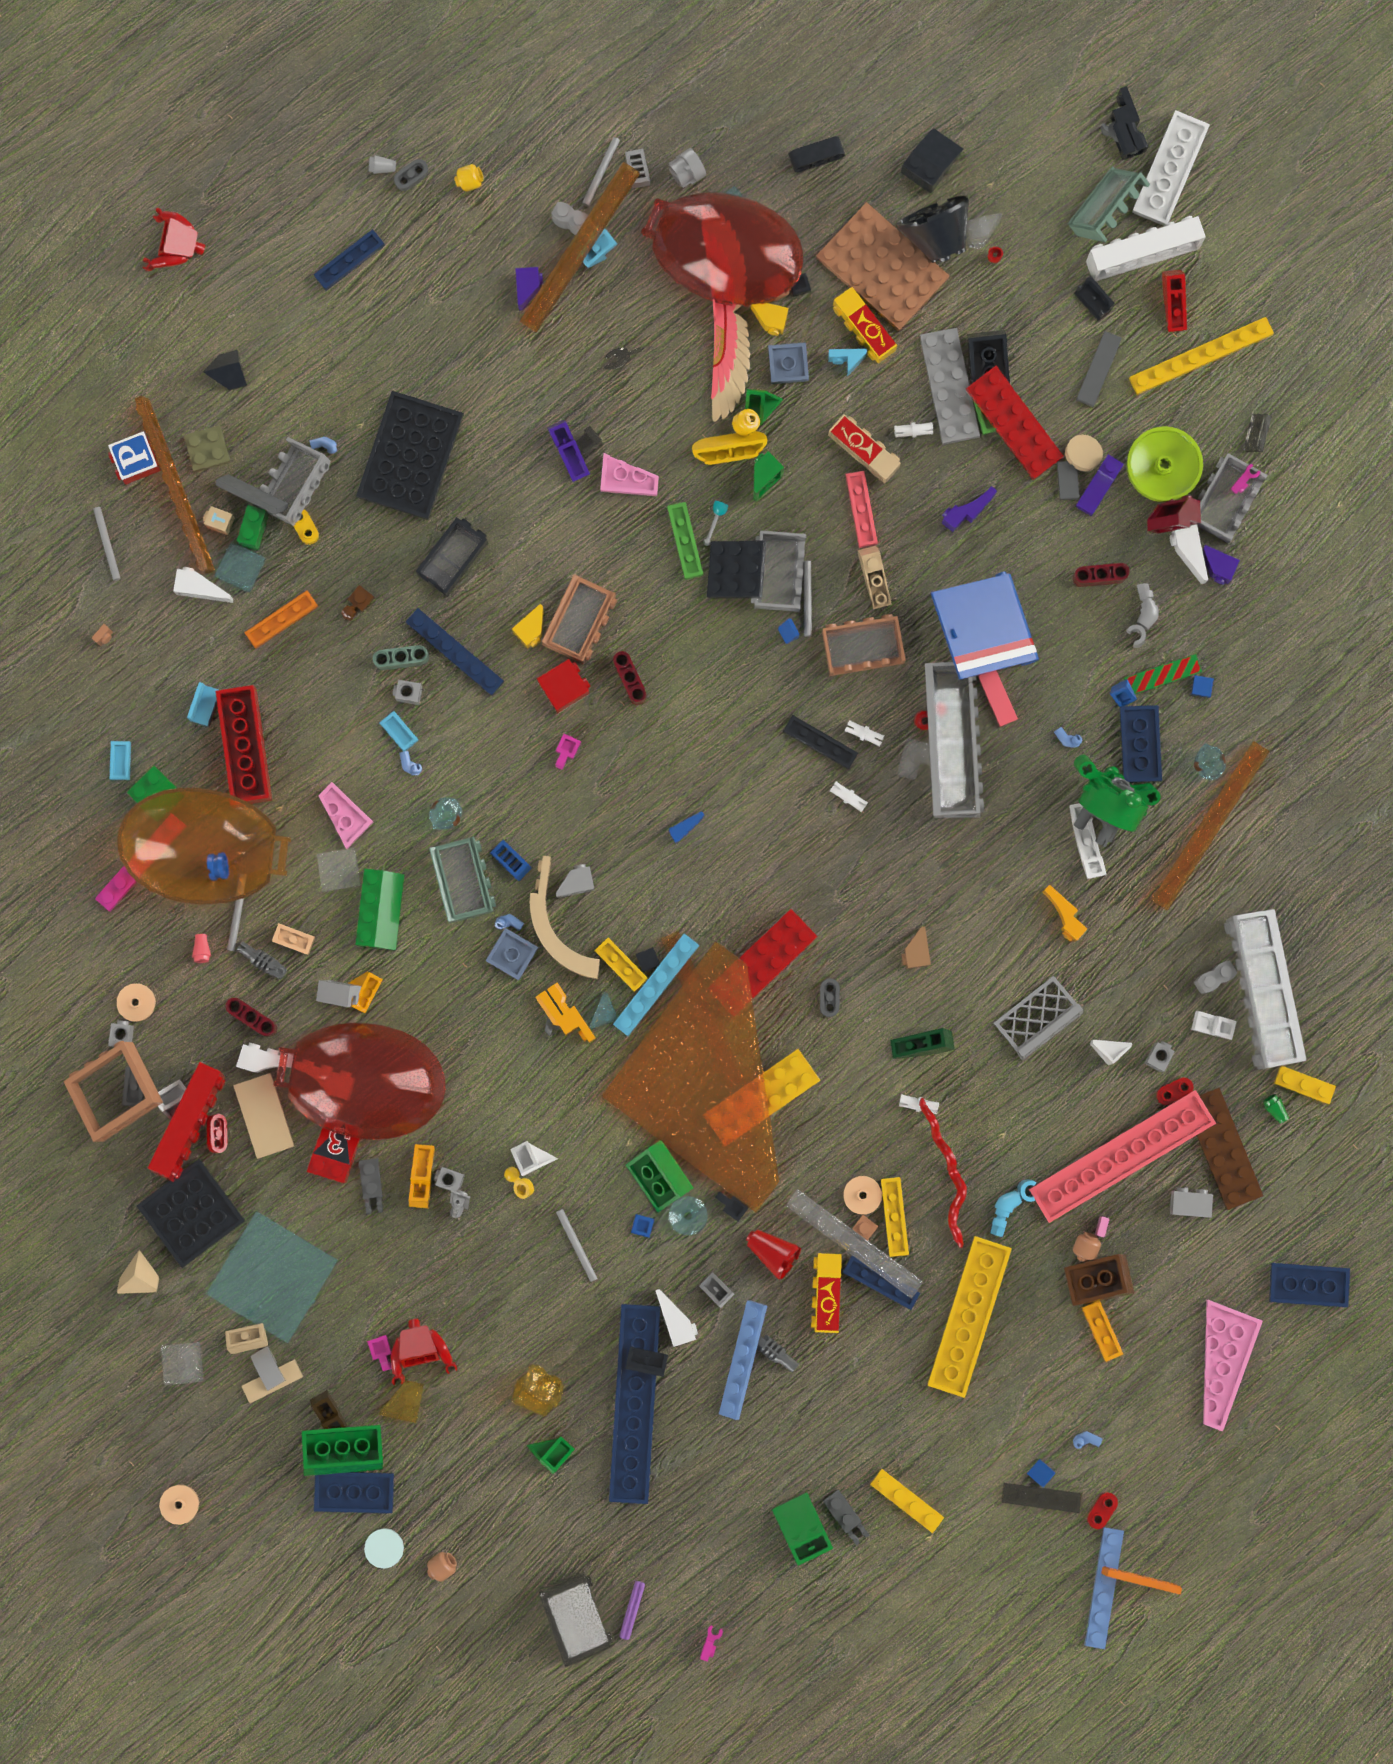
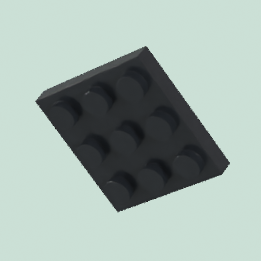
M764 540L711 541L707 597L709 599L762 598L766 542Z

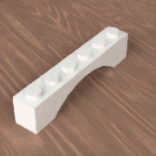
M250 1042L248 1046L243 1044L236 1067L255 1073L276 1067L298 1069L315 1078L324 1087L328 1095L350 1100L356 1078L352 1077L353 1073L341 1070L339 1074L333 1072L334 1068L330 1066L316 1067V1062L304 1059V1062L296 1061V1056L287 1053L283 1057L278 1055L279 1051L268 1048L267 1051L260 1050V1045Z

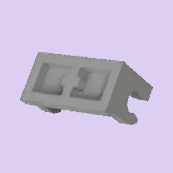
M319 980L316 1001L351 1007V1003L353 1005L358 1003L361 986L332 980Z

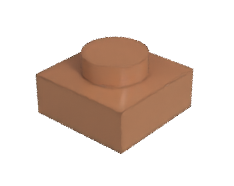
M103 624L93 635L92 639L102 646V644L110 641L113 631Z
M862 1215L851 1230L867 1242L879 1226L865 1215Z

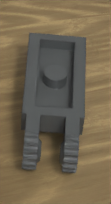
M379 1159L360 1160L359 1169L366 1214H371L372 1211L370 1198H377V1210L379 1213H382L383 1190Z
M839 1489L823 1500L845 1533L849 1534L856 1545L860 1542L858 1537L851 1531L854 1527L858 1526L860 1532L866 1538L870 1536L861 1524L862 1521Z

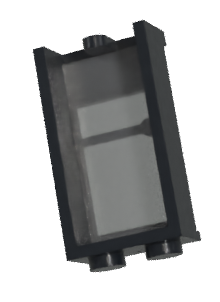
M456 517L416 570L417 575L448 597L488 544L487 535L479 529L477 531L472 529L471 523L466 519L462 518L460 520Z

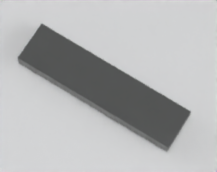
M1104 331L1076 401L1094 407L1121 342V337Z
M229 474L216 480L218 487L275 515L288 509L287 502Z

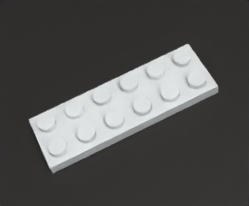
M1175 110L1146 178L1150 186L1142 187L1132 213L1163 226L1169 222L1210 124Z

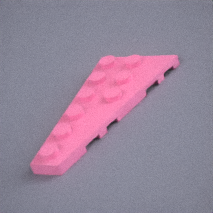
M1206 1300L1203 1424L1223 1431L1263 1321L1210 1300Z

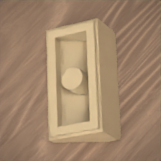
M263 1323L225 1331L226 1347L230 1354L268 1346Z

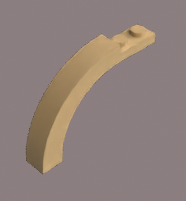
M543 856V859L539 860L538 872H541L540 879H536L535 886L538 894L530 893V913L536 934L546 951L560 965L580 976L598 980L600 959L589 958L572 951L559 940L550 926L547 916L546 899L551 857Z

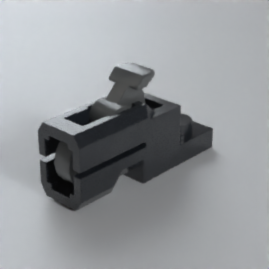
M1127 86L1120 88L1116 96L1120 108L1112 110L1110 115L1112 123L1109 126L1104 123L1101 125L1102 134L1112 137L1116 142L1122 160L1132 158L1133 154L1134 156L1143 154L1148 149L1143 132L1138 131L1136 128L1140 119Z

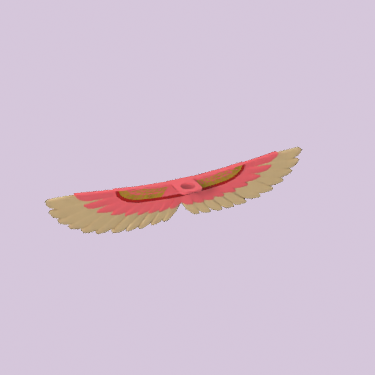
M702 206V230L713 296L714 361L711 400L712 420L716 422L720 415L722 419H725L729 414V410L731 413L734 411L735 402L737 404L740 403L741 393H745V382H748L746 369H750L748 359L750 358L748 349L750 348V343L746 338L749 337V334L745 328L748 325L741 316L734 313L746 300V296H744L746 293V286H744L746 275H744L743 253L740 255L741 242H737L736 230L732 231L730 221L726 222L722 213L718 215L717 210L713 207L710 213L706 206Z

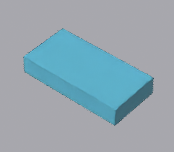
M395 711L391 712L380 722V725L403 752L419 741Z
M111 741L110 780H130V741Z

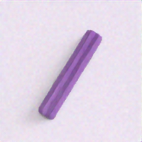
M635 1581L619 1635L622 1639H630L645 1587L643 1582Z

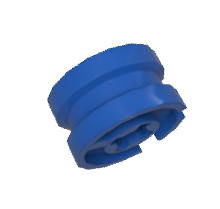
M224 852L218 853V855L208 854L207 869L210 871L209 877L212 881L218 880V878L228 879L229 877L228 859Z

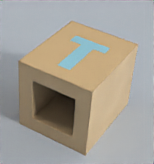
M212 506L209 511L205 512L203 517L207 528L225 535H229L235 519L231 513Z

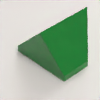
M747 389L745 409L754 410L760 418V425H763L764 421L783 399L766 390Z
M561 1436L556 1439L526 1445L552 1474L559 1469L575 1450Z

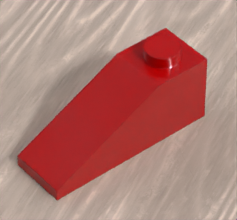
M1182 270L1163 271L1162 286L1168 332L1187 330L1185 273Z

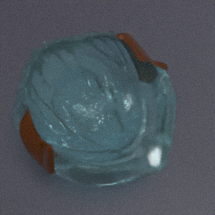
M1204 743L1195 755V770L1204 779L1217 780L1226 769L1224 753L1219 748Z
M451 797L439 798L430 807L429 811L432 828L438 830H448L457 826L462 815V808L458 800Z

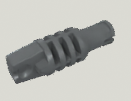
M244 941L241 942V947L237 948V952L250 959L252 965L281 980L284 977L287 969L275 958L261 949L255 950Z
M765 1335L764 1338L759 1337L757 1350L774 1363L779 1362L793 1373L799 1363L785 1353V1348L768 1335Z

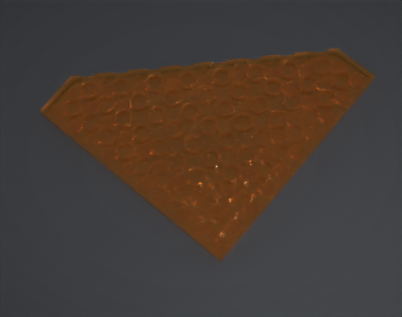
M715 941L603 1093L602 1097L656 1138L662 1140L665 1145L756 1213L780 1182L751 986L749 983L748 966L744 961Z

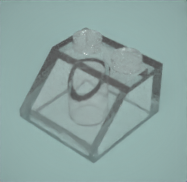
M200 1341L161 1345L164 1385L203 1381Z

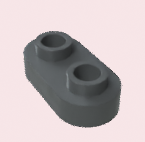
M416 159L397 172L394 177L396 187L401 191H407L428 175L426 162ZM422 169V172L417 173L416 170ZM405 179L407 183L402 184L401 181Z
M829 978L824 980L820 986V1011L825 1017H833L839 1011L840 986L836 980ZM826 986H833V991L828 992ZM831 1004L833 1010L827 1011L826 1005Z

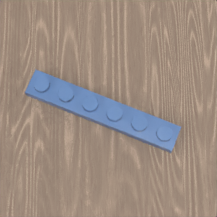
M751 1300L746 1302L719 1415L734 1420H739L767 1305Z
M1103 1527L1085 1646L1105 1649L1116 1579L1101 1574L1104 1566L1118 1569L1124 1534L1123 1530Z

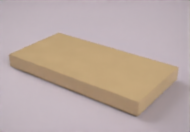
M269 1073L233 1085L257 1159L295 1147L272 1074Z

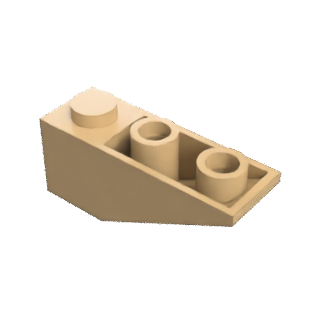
M875 545L857 550L873 609L892 605L879 549Z

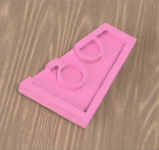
M604 453L601 492L657 496L659 476L631 466L622 460H617Z
M331 782L319 795L346 849L374 823L334 783Z

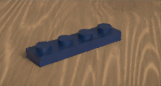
M372 229L316 272L314 277L327 291L383 248L385 244Z
M851 1255L843 1270V1273L910 1310H912L920 1295V1292Z

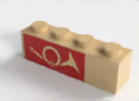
M843 414L829 430L828 436L885 484L900 468V459L894 453L890 454L887 452L883 443L872 439L869 431L858 427L855 419Z

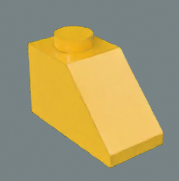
M752 300L751 310L763 329L768 331L770 335H783L789 308Z
M541 604L512 628L513 633L528 649L531 646L534 648L541 642L544 609Z

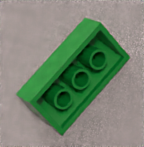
M364 868L356 946L396 951L404 874Z
M381 1425L302 1431L304 1476L383 1470Z

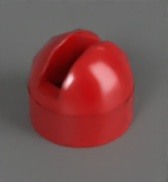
M991 247L987 255L988 260L991 263L1000 262L1003 256L1002 249Z

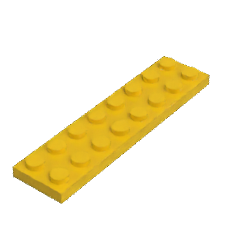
M974 1236L927 1386L965 1398L1012 1248Z

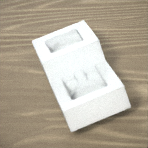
M1196 1011L1191 1030L1232 1040L1237 1021Z

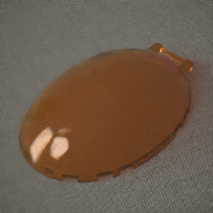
M202 788L164 790L150 795L135 804L120 824L117 846L120 859L127 872L147 890L170 900L191 904L228 903L246 898L261 890L270 883L271 874L287 876L285 868L288 843L291 842V837L276 835L275 825L264 813L245 800L227 793ZM275 841H281L278 869H272ZM224 852L228 859L229 877L228 879L218 878V880L212 881L209 877L210 871L207 869L208 854L218 855V853Z

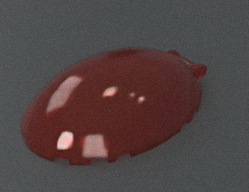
M719 192L696 193L683 196L670 203L656 198L653 203L655 206L647 224L640 232L642 235L653 239L652 249L658 263L677 284L683 285L688 291L710 301L715 299V302L730 306L736 304L750 307L751 304L761 303L763 305L775 301V298L783 293L786 294L795 285L803 267L801 242L792 226L781 215L763 204L733 194ZM661 209H664L656 231L652 230Z
M370 1023L336 1024L308 1034L296 1043L295 1049L279 1048V1066L277 1078L273 1082V1086L287 1088L289 1100L302 1115L318 1126L337 1134L366 1140H385L402 1137L426 1125L437 1114L445 1096V1076L437 1057L417 1038L391 1027ZM289 1054L294 1056L289 1083L284 1082Z

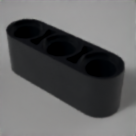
M834 136L794 149L788 155L794 172L797 173L839 160L845 156V152L839 136Z

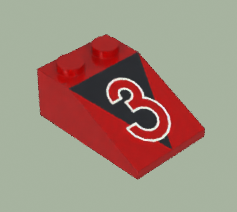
M327 1116L312 1153L307 1172L341 1183H347L364 1128Z

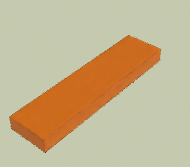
M306 590L244 633L254 648L257 649L319 606L308 590Z
M1106 1566L1102 1567L1101 1574L1107 1577L1181 1595L1182 1588L1175 1583Z

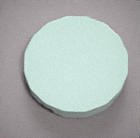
M378 1529L370 1534L366 1540L365 1555L368 1561L377 1568L385 1569L392 1567L403 1556V1540L392 1529Z

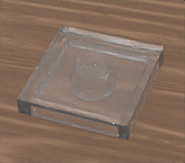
M355 848L317 854L322 892L361 886Z

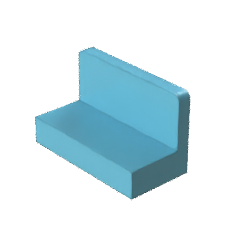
M199 682L187 716L191 722L209 727L217 704L215 691L218 689L205 686Z

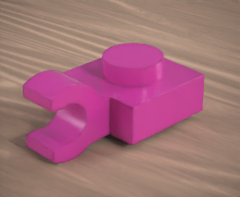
M1248 465L1245 472L1229 490L1234 494H1237L1238 491L1242 493L1248 486L1246 482L1250 478L1258 477L1261 471L1258 470L1256 474H1251L1250 468L1253 465Z
M563 734L556 749L560 756L555 767L563 770L567 758L574 759L581 744L580 740Z
M387 1335L367 1341L373 1360L379 1359L383 1371L392 1369L387 1357L392 1352Z
M713 1625L708 1627V1635L700 1655V1659L707 1662L709 1657L713 1658L716 1650V1646L713 1645L714 1641L719 1639L723 1633L722 1628H720L718 1634H713L711 1632Z

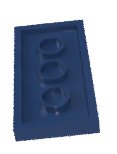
M1159 705L1120 706L1122 773L1125 780L1129 783L1162 782Z
M1271 1263L1269 1302L1348 1307L1350 1268Z
M347 1472L315 1475L314 1512L393 1513L394 1473Z

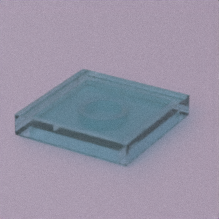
M231 542L215 577L250 593L266 558Z

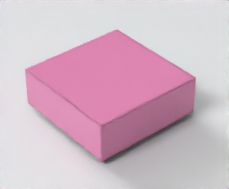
M1099 1217L1095 1231L1096 1236L1105 1237L1109 1218Z

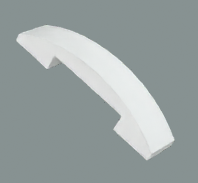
M1080 803L1070 805L1074 834L1087 879L1107 875L1098 843L1095 842L1096 835L1092 816L1084 830H1080L1074 826V823L1083 806Z

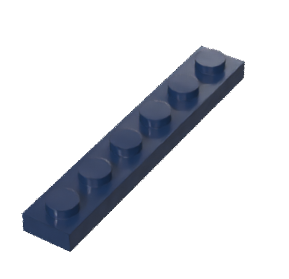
M419 608L407 619V625L491 696L504 683V680Z

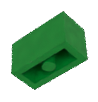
M247 505L237 538L240 546L259 550L269 517L266 510Z

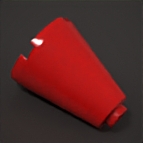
M760 1230L751 1231L746 1238L748 1241L747 1246L779 1280L783 1279L792 1269V1263L795 1259H798L802 1250L796 1244Z

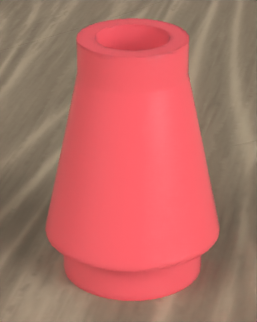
M196 934L192 958H194L195 963H207L211 957L207 935Z

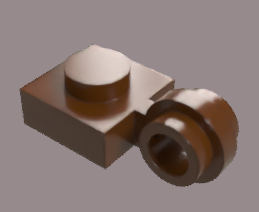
M359 585L347 599L353 605H347L342 610L343 618L351 621L357 614L355 610L358 608L361 612H364L375 597Z

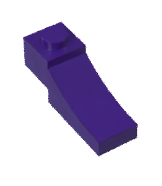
M562 420L547 427L572 482L589 475L588 468L566 421Z
M1108 454L1075 507L1092 517L1124 464Z
M991 486L982 496L971 503L960 507L955 505L952 509L949 507L942 515L944 517L942 524L954 532L965 519L972 523L993 499L997 490Z

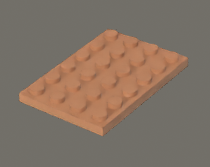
M867 202L816 255V259L849 288L853 287L861 299L899 332L950 277L935 262L932 263L916 245Z

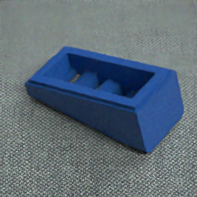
M699 812L669 828V833L675 844L684 838L704 818L703 812Z
M504 840L490 852L518 881L532 869ZM505 848H507L508 850L501 857H499L498 855ZM512 853L513 855L506 862H504V860ZM516 859H518V861L510 868L509 866H510Z

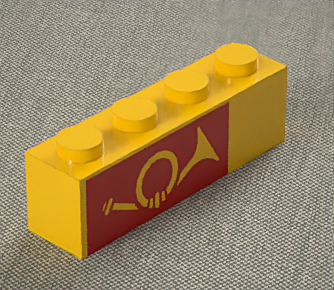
M853 287L834 299V312L839 317L842 316L847 329L856 334L857 342L861 346L864 345L868 350L867 354L872 361L876 360L879 364L896 351L897 344Z
M817 1253V1257H814L813 1269H817V1277L813 1276V1288H816V1296H812V1308H815V1316H811V1328H815V1332L839 1333L842 1254Z

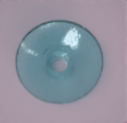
M691 1196L676 1200L669 1211L671 1226L682 1235H694L700 1232L706 1225L708 1218L705 1205L699 1199ZM686 1212L692 1214L691 1219H685L684 1215Z

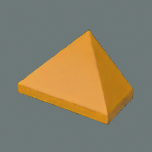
M367 971L349 982L348 984L361 986L357 1005L351 1003V1007L366 1013L383 979Z

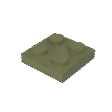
M220 425L184 435L194 472L231 463Z

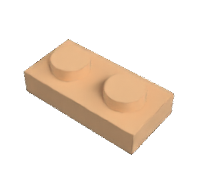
M278 923L272 942L309 955L315 937Z

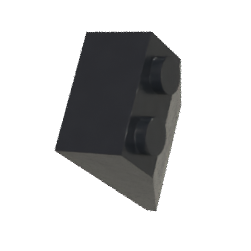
M933 128L903 163L901 173L931 194L964 149Z
M1005 330L967 334L971 383H974L995 366L998 367L1010 383L1007 334Z

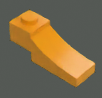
M1048 885L1042 893L1048 897L1059 913L1063 924L1061 928L1063 931L1062 935L1069 941L1073 940L1076 942L1087 928L1074 917L1078 910L1051 885Z
M415 1144L410 1178L409 1207L429 1208L435 1150L432 1145Z

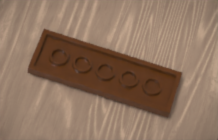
M1220 1087L1199 1095L1216 1124L1196 1136L1226 1210L1263 1197L1264 1195Z

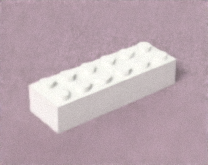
M1188 216L1183 218L1181 222H1169L1159 229L1153 227L1140 235L1139 233H1134L1124 240L1118 238L1105 246L1103 244L1096 245L1090 251L1086 263L1091 277L1095 281H1099L1198 250L1206 236L1199 216L1194 218Z

